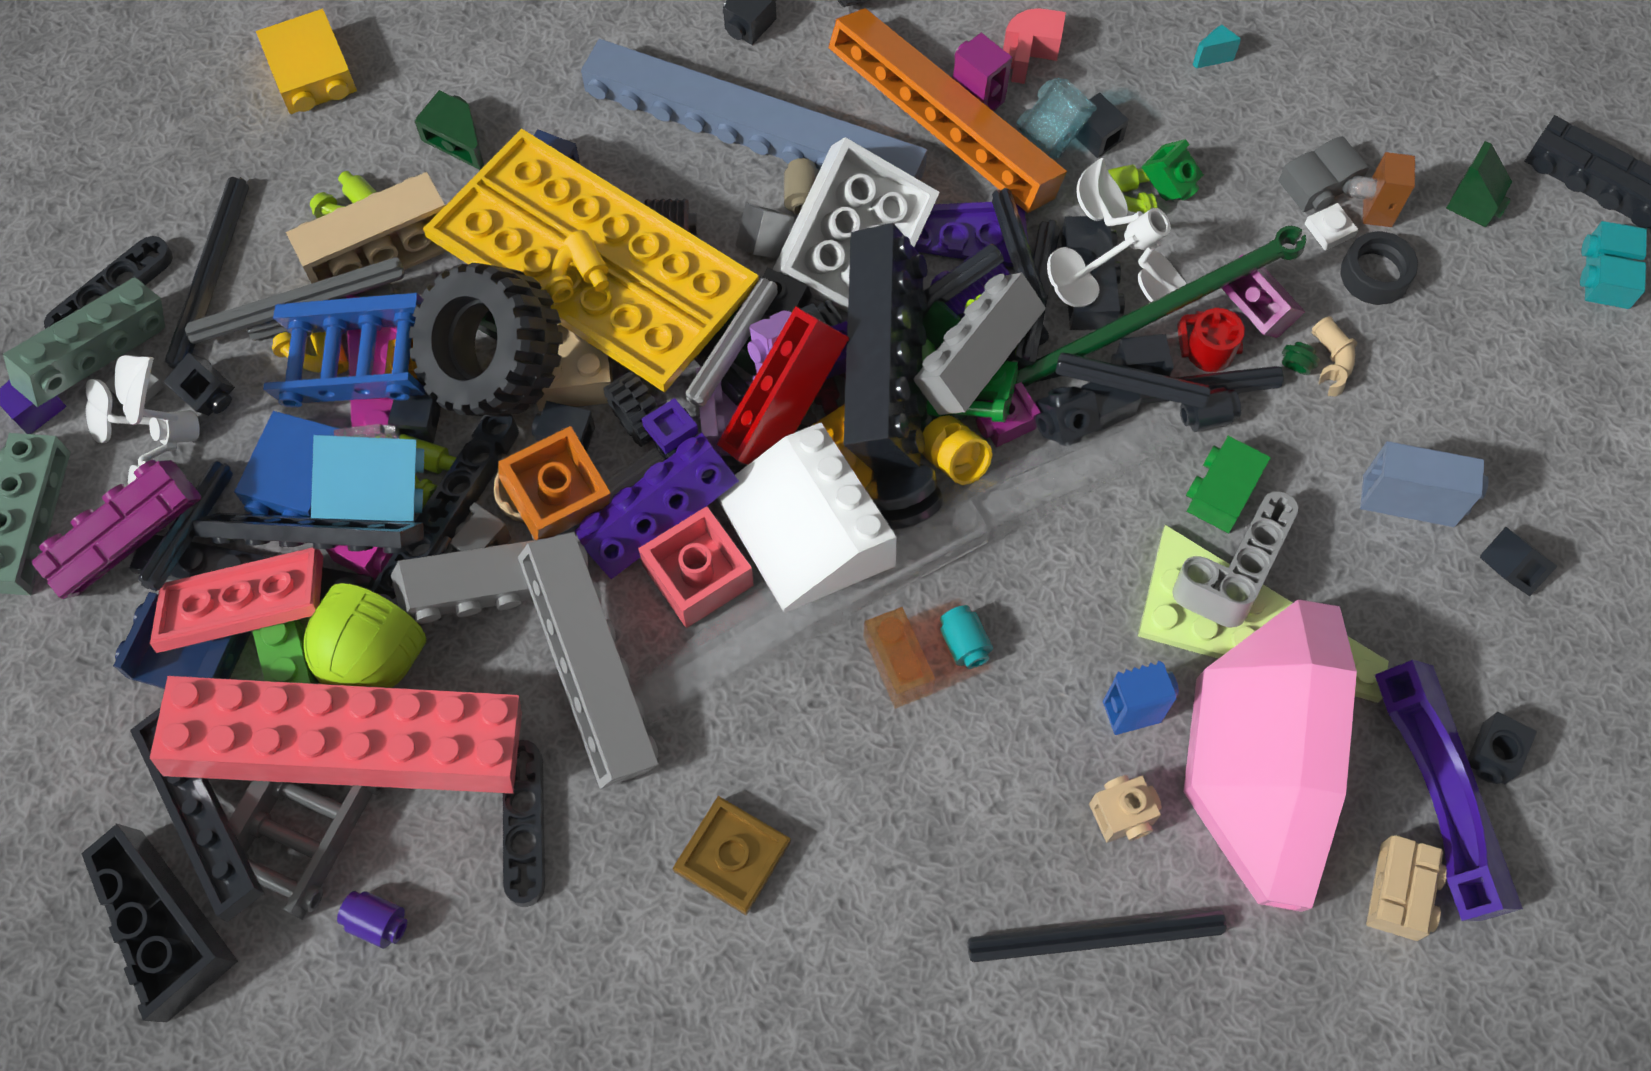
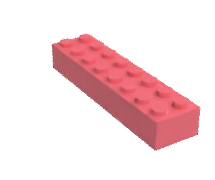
M167 676L150 759L162 776L513 793L522 711L519 695Z

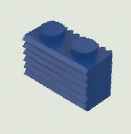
M1158 660L1156 665L1150 663L1148 667L1142 665L1140 669L1134 667L1132 672L1126 669L1124 674L1119 671L1117 672L1103 699L1114 735L1162 723L1163 718H1165L1166 713L1175 703L1176 696L1179 694L1177 680L1173 672H1167L1163 662Z

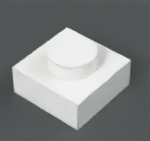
M1338 203L1307 217L1305 222L1307 228L1325 251L1355 237L1358 232V228Z

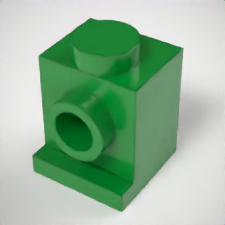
M1186 139L1162 145L1141 166L1161 198L1165 201L1178 198L1186 200L1199 190L1197 182L1204 176L1187 150L1190 144Z

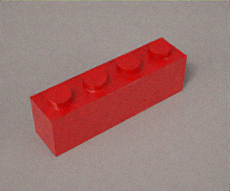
M795 306L717 445L738 461L749 465L785 436L795 433L849 337Z

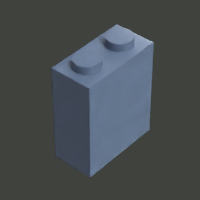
M1387 441L1363 474L1360 509L1455 527L1464 516L1470 514L1473 505L1486 495L1488 476L1483 475L1484 459Z

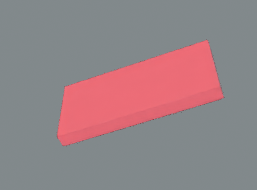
M312 547L164 583L158 594L150 645L156 653L312 616L320 604L323 554L320 549Z

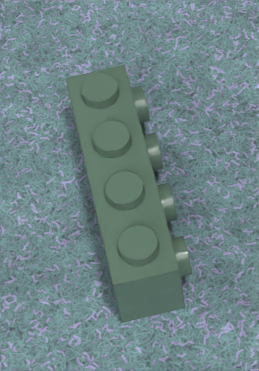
M135 277L3 353L11 385L34 405L39 407L165 328L161 298Z
M9 433L6 445L0 451V594L30 596L32 594L38 573L32 565V560L42 553L39 546L47 540L71 453L56 436Z

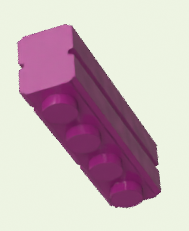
M155 459L145 462L134 471L133 474L137 477L126 487L124 484H119L110 489L102 496L105 503L95 511L92 509L83 511L72 519L70 523L74 528L64 536L58 533L48 538L39 546L42 553L32 560V565L43 578L48 580L47 583L59 598L67 599L81 594L202 499L200 493L186 479V476L172 460L156 462Z

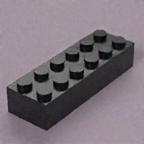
M894 223L851 232L847 327L849 339L847 341L843 445L876 474L920 468L921 453L925 449V440L921 431V417L925 415V401L921 389L913 379L923 368L922 346L926 344L927 340L926 331L923 326V311L927 309V299L923 290V277L927 276L928 269L924 256L916 251L911 245L910 239L904 236Z

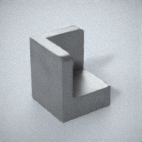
M746 203L736 240V247L754 255L778 259L791 232L795 217L776 209Z

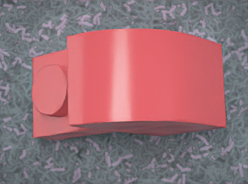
M1036 8L1023 11L1011 19L1006 28L1003 50L1012 56L1011 69H1013L1011 82L1025 84L1030 57L1057 61L1066 12Z

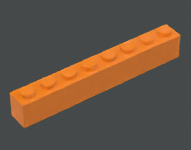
M866 8L836 19L828 48L999 190L1008 188L1012 192L1015 203L1024 211L1029 213L1056 198L1067 170Z

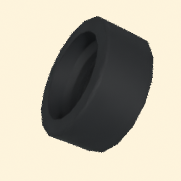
M1383 231L1368 232L1356 238L1342 261L1340 275L1346 289L1359 300L1374 305L1391 304L1402 298L1417 275L1418 259L1415 250L1401 237ZM1366 254L1382 255L1396 265L1400 277L1397 281L1391 282L1375 280L1366 275L1360 268L1358 259Z

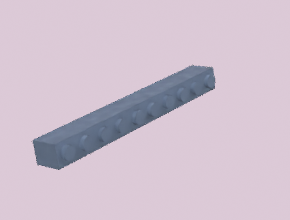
M602 39L597 41L581 69L585 91L594 98L613 100L620 103L626 109H639L648 112L658 120H671L683 124L693 132L703 131L715 135L725 143L732 144L735 142L747 146L757 154H770L782 158L787 164L795 159H809L816 164V168L820 171L831 146L846 137L918 180H921L926 168L927 149Z

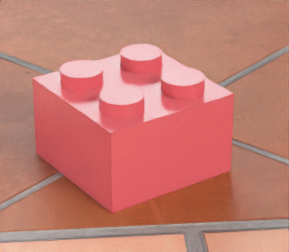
M707 506L638 548L643 568L686 629L754 586L752 567Z

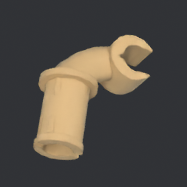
M1328 316L1320 320L1312 328L1311 333L1331 353L1330 359L1332 362H1335L1334 365L1326 366L1322 370L1318 383L1321 384L1325 380H1337L1336 383L1330 386L1328 396L1335 397L1344 391L1347 378L1353 371L1357 341L1353 338L1349 339L1337 326L1333 318Z

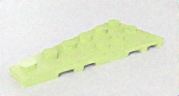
M1165 525L1161 535L1138 636L1219 659L1293 602L1262 585L1246 620L1238 627L1222 626L1182 607L1174 599L1172 591L1182 565L1188 558L1202 556L1229 568L1230 564ZM1348 637L1357 671L1355 696L1378 703L1383 697L1375 674L1387 670L1389 661Z

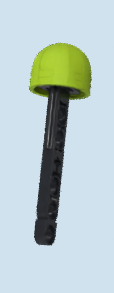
M512 415L509 417L485 416L471 435L473 439L465 444L423 508L422 513L415 520V522L423 523L425 539L408 545L409 550L406 552L394 553L370 590L344 583L335 584L330 588L310 618L304 635V653L307 664L321 684L392 688L407 674L424 647L426 636L420 625L409 614L398 607L394 588H391L393 583L391 574L398 561L445 553L455 536L456 528L465 521L470 513L469 508L474 502L478 501L497 471L498 461L502 459V454H508L519 435V428ZM501 424L508 425L503 432L491 434V431L496 426ZM489 453L485 461L477 464L472 463V460L477 455ZM465 482L470 483L464 492L452 493L457 485ZM422 544H430L426 553L412 556L416 547Z

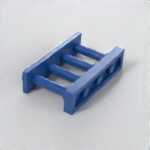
M418 293L275 304L273 319L291 334L285 381L265 382L263 390L277 399L280 405L291 408L301 407L302 403L390 398L402 401L408 400L410 396L425 395L424 386L408 372L412 338H409L410 327H414L416 320L413 313L416 305L422 304L424 299ZM397 326L392 374L372 375L377 331H380L383 327ZM361 329L356 376L337 377L342 334L346 333L347 330ZM326 332L320 379L302 380L307 337L311 336L312 333Z

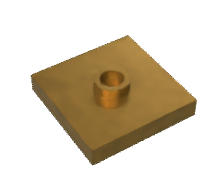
M717 796L672 870L747 916L790 845L791 838Z

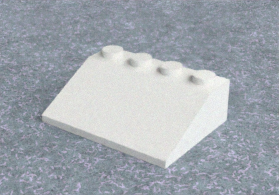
M845 137L831 146L773 270L808 284L813 298L823 302L831 300L833 306L848 312L851 232L894 223L901 233L910 239L911 245L915 247L940 192Z
M822 423L785 436L738 472L735 476L739 482L717 498L784 613L896 566V536Z

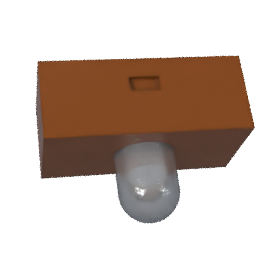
M1385 152L1372 178L1357 176L1349 181L1347 185L1349 195L1353 198L1363 199V224L1392 227L1415 187V156Z

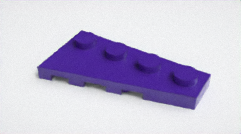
M992 202L934 204L914 248L917 252L966 260L988 244L993 243L1003 255L1004 261L1002 264L1013 267ZM1016 204L1028 240L1025 211Z

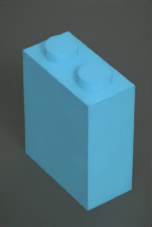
M314 435L311 518L413 522L414 513H422L423 489H415V473H424V449L416 448V440Z

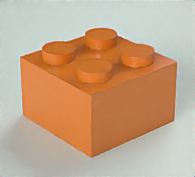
M571 426L498 461L499 479L535 540L554 537L581 523L586 516L593 512H599L609 504L611 492Z

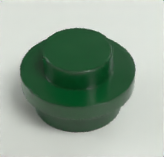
M1302 342L1286 345L1282 351L1284 356L1282 364L1286 368L1302 375H1309L1312 369L1317 368L1320 363L1319 357L1315 355L1316 350Z

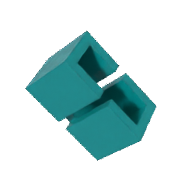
M1601 221L1594 232L1585 237L1581 254L1586 256V266L1580 278V286L1585 287V301L1630 309L1645 292L1646 263L1634 261L1633 259L1644 260L1646 257L1647 229Z

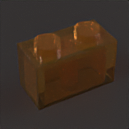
M903 607L864 621L863 638L894 708L896 709L932 695L935 677Z

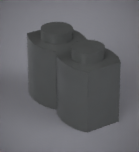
M1341 136L1326 142L1315 151L1302 154L1287 163L1278 181L1302 212L1312 208L1319 211L1327 207L1336 196L1342 193L1351 195L1358 191L1365 182L1364 177L1369 167L1345 137Z

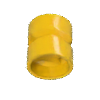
M950 415L941 416L933 420L923 432L925 449L922 455L934 466L941 469L955 483L961 485L971 484L979 480L986 473L992 459L991 446L957 418Z

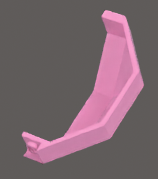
M1296 600L1208 666L1196 679L1183 792L1241 880L1260 905L1299 912L1313 907L1345 800L1357 671L1340 606Z

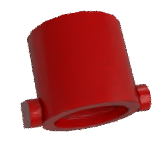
M1224 308L1196 311L1195 314L1182 316L1177 323L1182 358L1188 357L1195 367L1205 372L1215 373L1223 371L1231 365L1236 354L1243 353L1242 340L1245 327L1239 315ZM1186 325H1194L1188 340Z

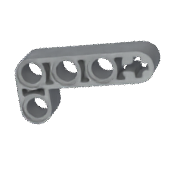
M1271 492L1264 497L1229 568L1202 556L1188 558L1183 563L1173 587L1172 593L1176 602L1182 607L1222 626L1238 627L1242 625L1298 514L1299 507L1294 498L1283 492Z

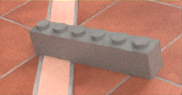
M574 532L528 543L518 556V560L599 788L602 789L648 773L659 765L657 762V745L653 737L648 735L645 729L643 707L639 698L633 696L628 682L630 678L629 668L626 661L619 657L614 643L616 639L615 630L611 621L604 616L601 607V591L598 584L591 580L587 569L588 556L584 546L578 544Z

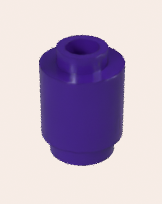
M352 891L343 901L337 915V922L344 926L345 932L382 949L387 948L391 943L396 944L399 942L408 923L407 919L404 918L405 909L368 891L362 893Z

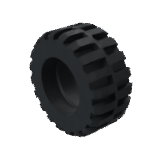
M471 263L469 265L460 264L453 266L449 272L444 271L434 280L436 285H429L423 292L421 297L424 300L422 304L416 305L413 313L416 320L414 327H410L409 338H413V348H410L411 360L417 364V368L414 371L418 380L426 383L423 387L432 399L437 400L441 407L448 411H455L457 414L509 417L511 414H520L530 407L529 404H536L543 397L544 392L542 389L551 386L556 377L552 373L555 367L560 366L562 358L561 355H558L559 345H563V333L558 332L557 325L561 323L558 311L551 308V305L554 303L547 290H541L542 287L536 279L526 276L524 272L515 269ZM490 310L497 327V347L492 362L483 372L477 360L475 340L479 324Z

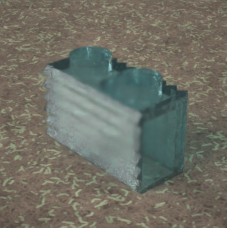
M1061 78L1047 81L1038 91L1037 96L1039 99L1032 109L1026 110L1016 123L1018 126L1017 131L1055 162L1066 151V147L1075 139L1079 130L1083 128L1084 124L1088 122V118L1097 109L1068 79Z

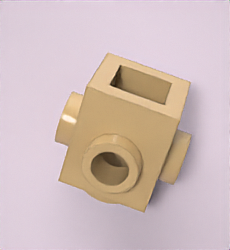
M1123 775L1107 782L1104 785L1105 790L1095 793L1089 803L1106 843L1127 836L1129 841L1142 838L1153 831L1151 826L1161 816L1159 812L1161 810L1160 798L1153 786H1147L1143 775L1129 780L1127 775Z

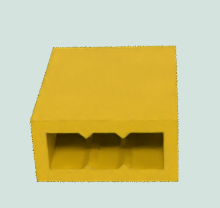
M323 9L256 31L280 94L290 114L299 111H309L316 105L330 100H341L348 94L357 91Z

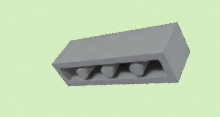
M1022 272L1006 276L999 274L991 278L985 284L986 290L978 300L972 302L965 309V316L961 321L944 335L945 341L923 361V368L913 380L939 415L966 412L1046 309Z
M538 540L398 561L391 574L398 607L409 614L418 624H425L440 619L441 615L456 613L458 617H466L479 613L482 610L481 608L496 606L498 610H507L519 606L521 601L532 600L518 556L528 543Z

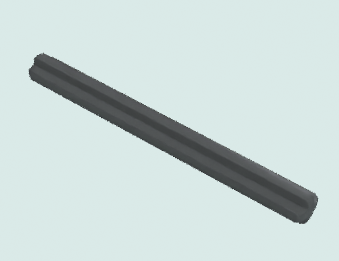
M394 257L189 322L185 327V332L191 343L198 344L274 320L275 304L341 299L401 280L405 274L404 267L400 259Z

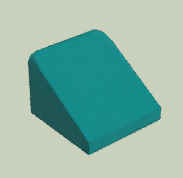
M1221 24L1199 43L1193 66L1195 68H1202L1233 61L1241 42L1240 37Z

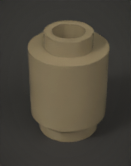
M804 158L795 159L788 164L784 172V206L796 215H799L819 173L813 161Z

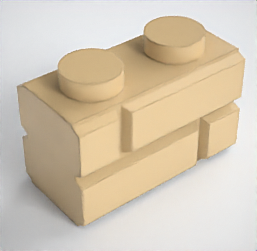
M1390 836L1381 843L1366 922L1367 926L1415 941L1421 940L1437 929L1441 910L1440 907L1434 905L1436 892L1443 888L1446 882L1447 871L1446 865L1441 864L1442 849L1423 843L1418 844L1416 841L1400 836Z

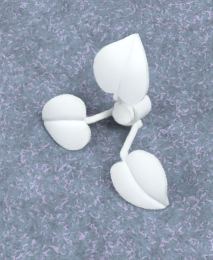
M1104 158L1091 164L1082 173L1077 184L1076 192L1079 204L1090 219L1094 221L1104 219L1107 226L1129 223L1124 234L1125 241L1085 266L1082 257L1073 249L1061 247L1055 250L1048 258L1047 269L1051 285L1055 287V292L1064 303L1078 308L1091 304L1098 297L1099 285L1090 272L1129 246L1135 250L1146 249L1138 260L1139 265L1143 268L1138 274V282L1144 295L1150 302L1186 285V282L1168 259L1154 250L1161 245L1160 239L1170 233L1171 225L1166 214L1158 208H1152L1144 214L1138 211L1134 215L1126 216L1128 213L1126 200L1119 186L1109 174Z
M124 355L117 360L115 390L118 400L123 404V411L126 416H116L111 413L112 395L104 382L99 379H90L86 383V396L88 399L86 419L89 431L96 442L107 443L110 440L112 422L150 425L152 438L155 441L160 440L164 444L141 455L138 459V465L130 466L128 484L137 478L133 473L139 466L166 451L177 450L176 443L196 441L200 432L197 415L192 410L161 412L144 409L153 357Z

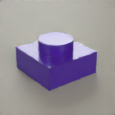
M675 398L642 418L643 427L665 454L677 448L685 440L699 434L697 424Z

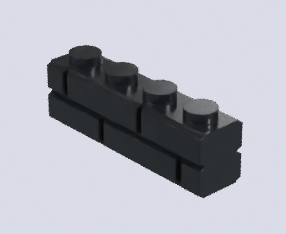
M1554 115L1524 162L1532 165L1536 172L1548 174L1565 183L1566 187L1571 191L1582 192L1597 200L1603 208L1615 210L1625 215L1636 226L1651 229V166Z

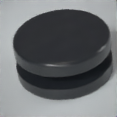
M920 464V468L881 473L871 480L865 489L891 529H901L917 525L937 513L943 504L941 489L937 486L936 474L931 467Z

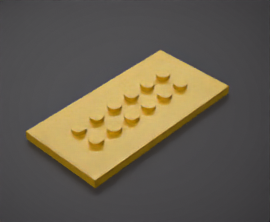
M522 128L423 228L428 239L468 265L471 263H482L524 272L526 276H531L540 283L541 290H544L546 284L551 280L554 259L558 251L564 246L566 237L578 230L587 231L608 267L606 277L610 284L606 289L597 291L592 283L584 282L574 262H571L566 276H569L573 281L574 294L567 301L561 303L554 302L551 308L558 311L561 320L560 325L663 392L668 390L748 298L759 281V275Z

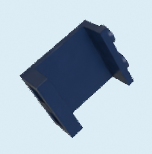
M149 592L144 603L140 604L135 611L134 624L126 640L122 641L116 650L113 667L127 679L165 689L167 676L230 679L251 631L156 653L150 645L158 594Z

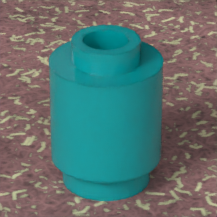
M962 605L949 610L940 617L942 624L940 628L941 634L957 666L966 665L967 669H973L989 660L988 654L993 650V645L976 612H972L968 605Z

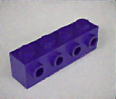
M701 432L695 438L692 437L682 442L677 448L676 453L664 462L652 465L646 471L644 477L633 486L620 490L613 497L612 502L602 510L586 516L575 532L586 552L608 577L613 579L640 558L638 548L709 505L739 482V480Z

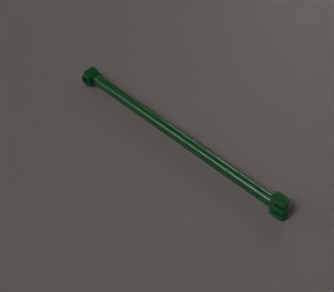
M1291 225L1281 228L1276 233L1275 239L1037 359L1033 365H1025V367L1019 368L1016 384L1022 382L1024 387L1056 372L1058 357L1063 352L1086 357L1280 258L1292 260L1300 257L1305 248L1306 235L1301 237L1302 229ZM1292 244L1294 246L1296 244L1295 249H1287L1282 245ZM975 399V401H988V400ZM926 406L925 415L921 417L922 433L933 420L939 418L937 416H928ZM942 414V416L950 415L952 417L957 418L958 420H961L969 416L958 414Z

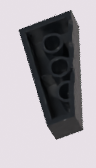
M116 824L81 853L99 903L105 906L112 926L108 928L113 941L119 944L127 967L124 968L129 985H134L141 1003L138 1005V1009L143 1021L168 1022L238 962L141 830Z

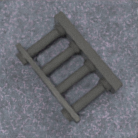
M252 781L229 819V823L259 883L289 897L283 909L303 920L307 911H314L320 903L324 891L321 886L372 794L378 795L384 787L353 785L342 804L298 783ZM286 797L334 820L322 841L319 842L271 820L269 813L276 801ZM265 836L312 858L299 882L250 860L247 851L254 839Z

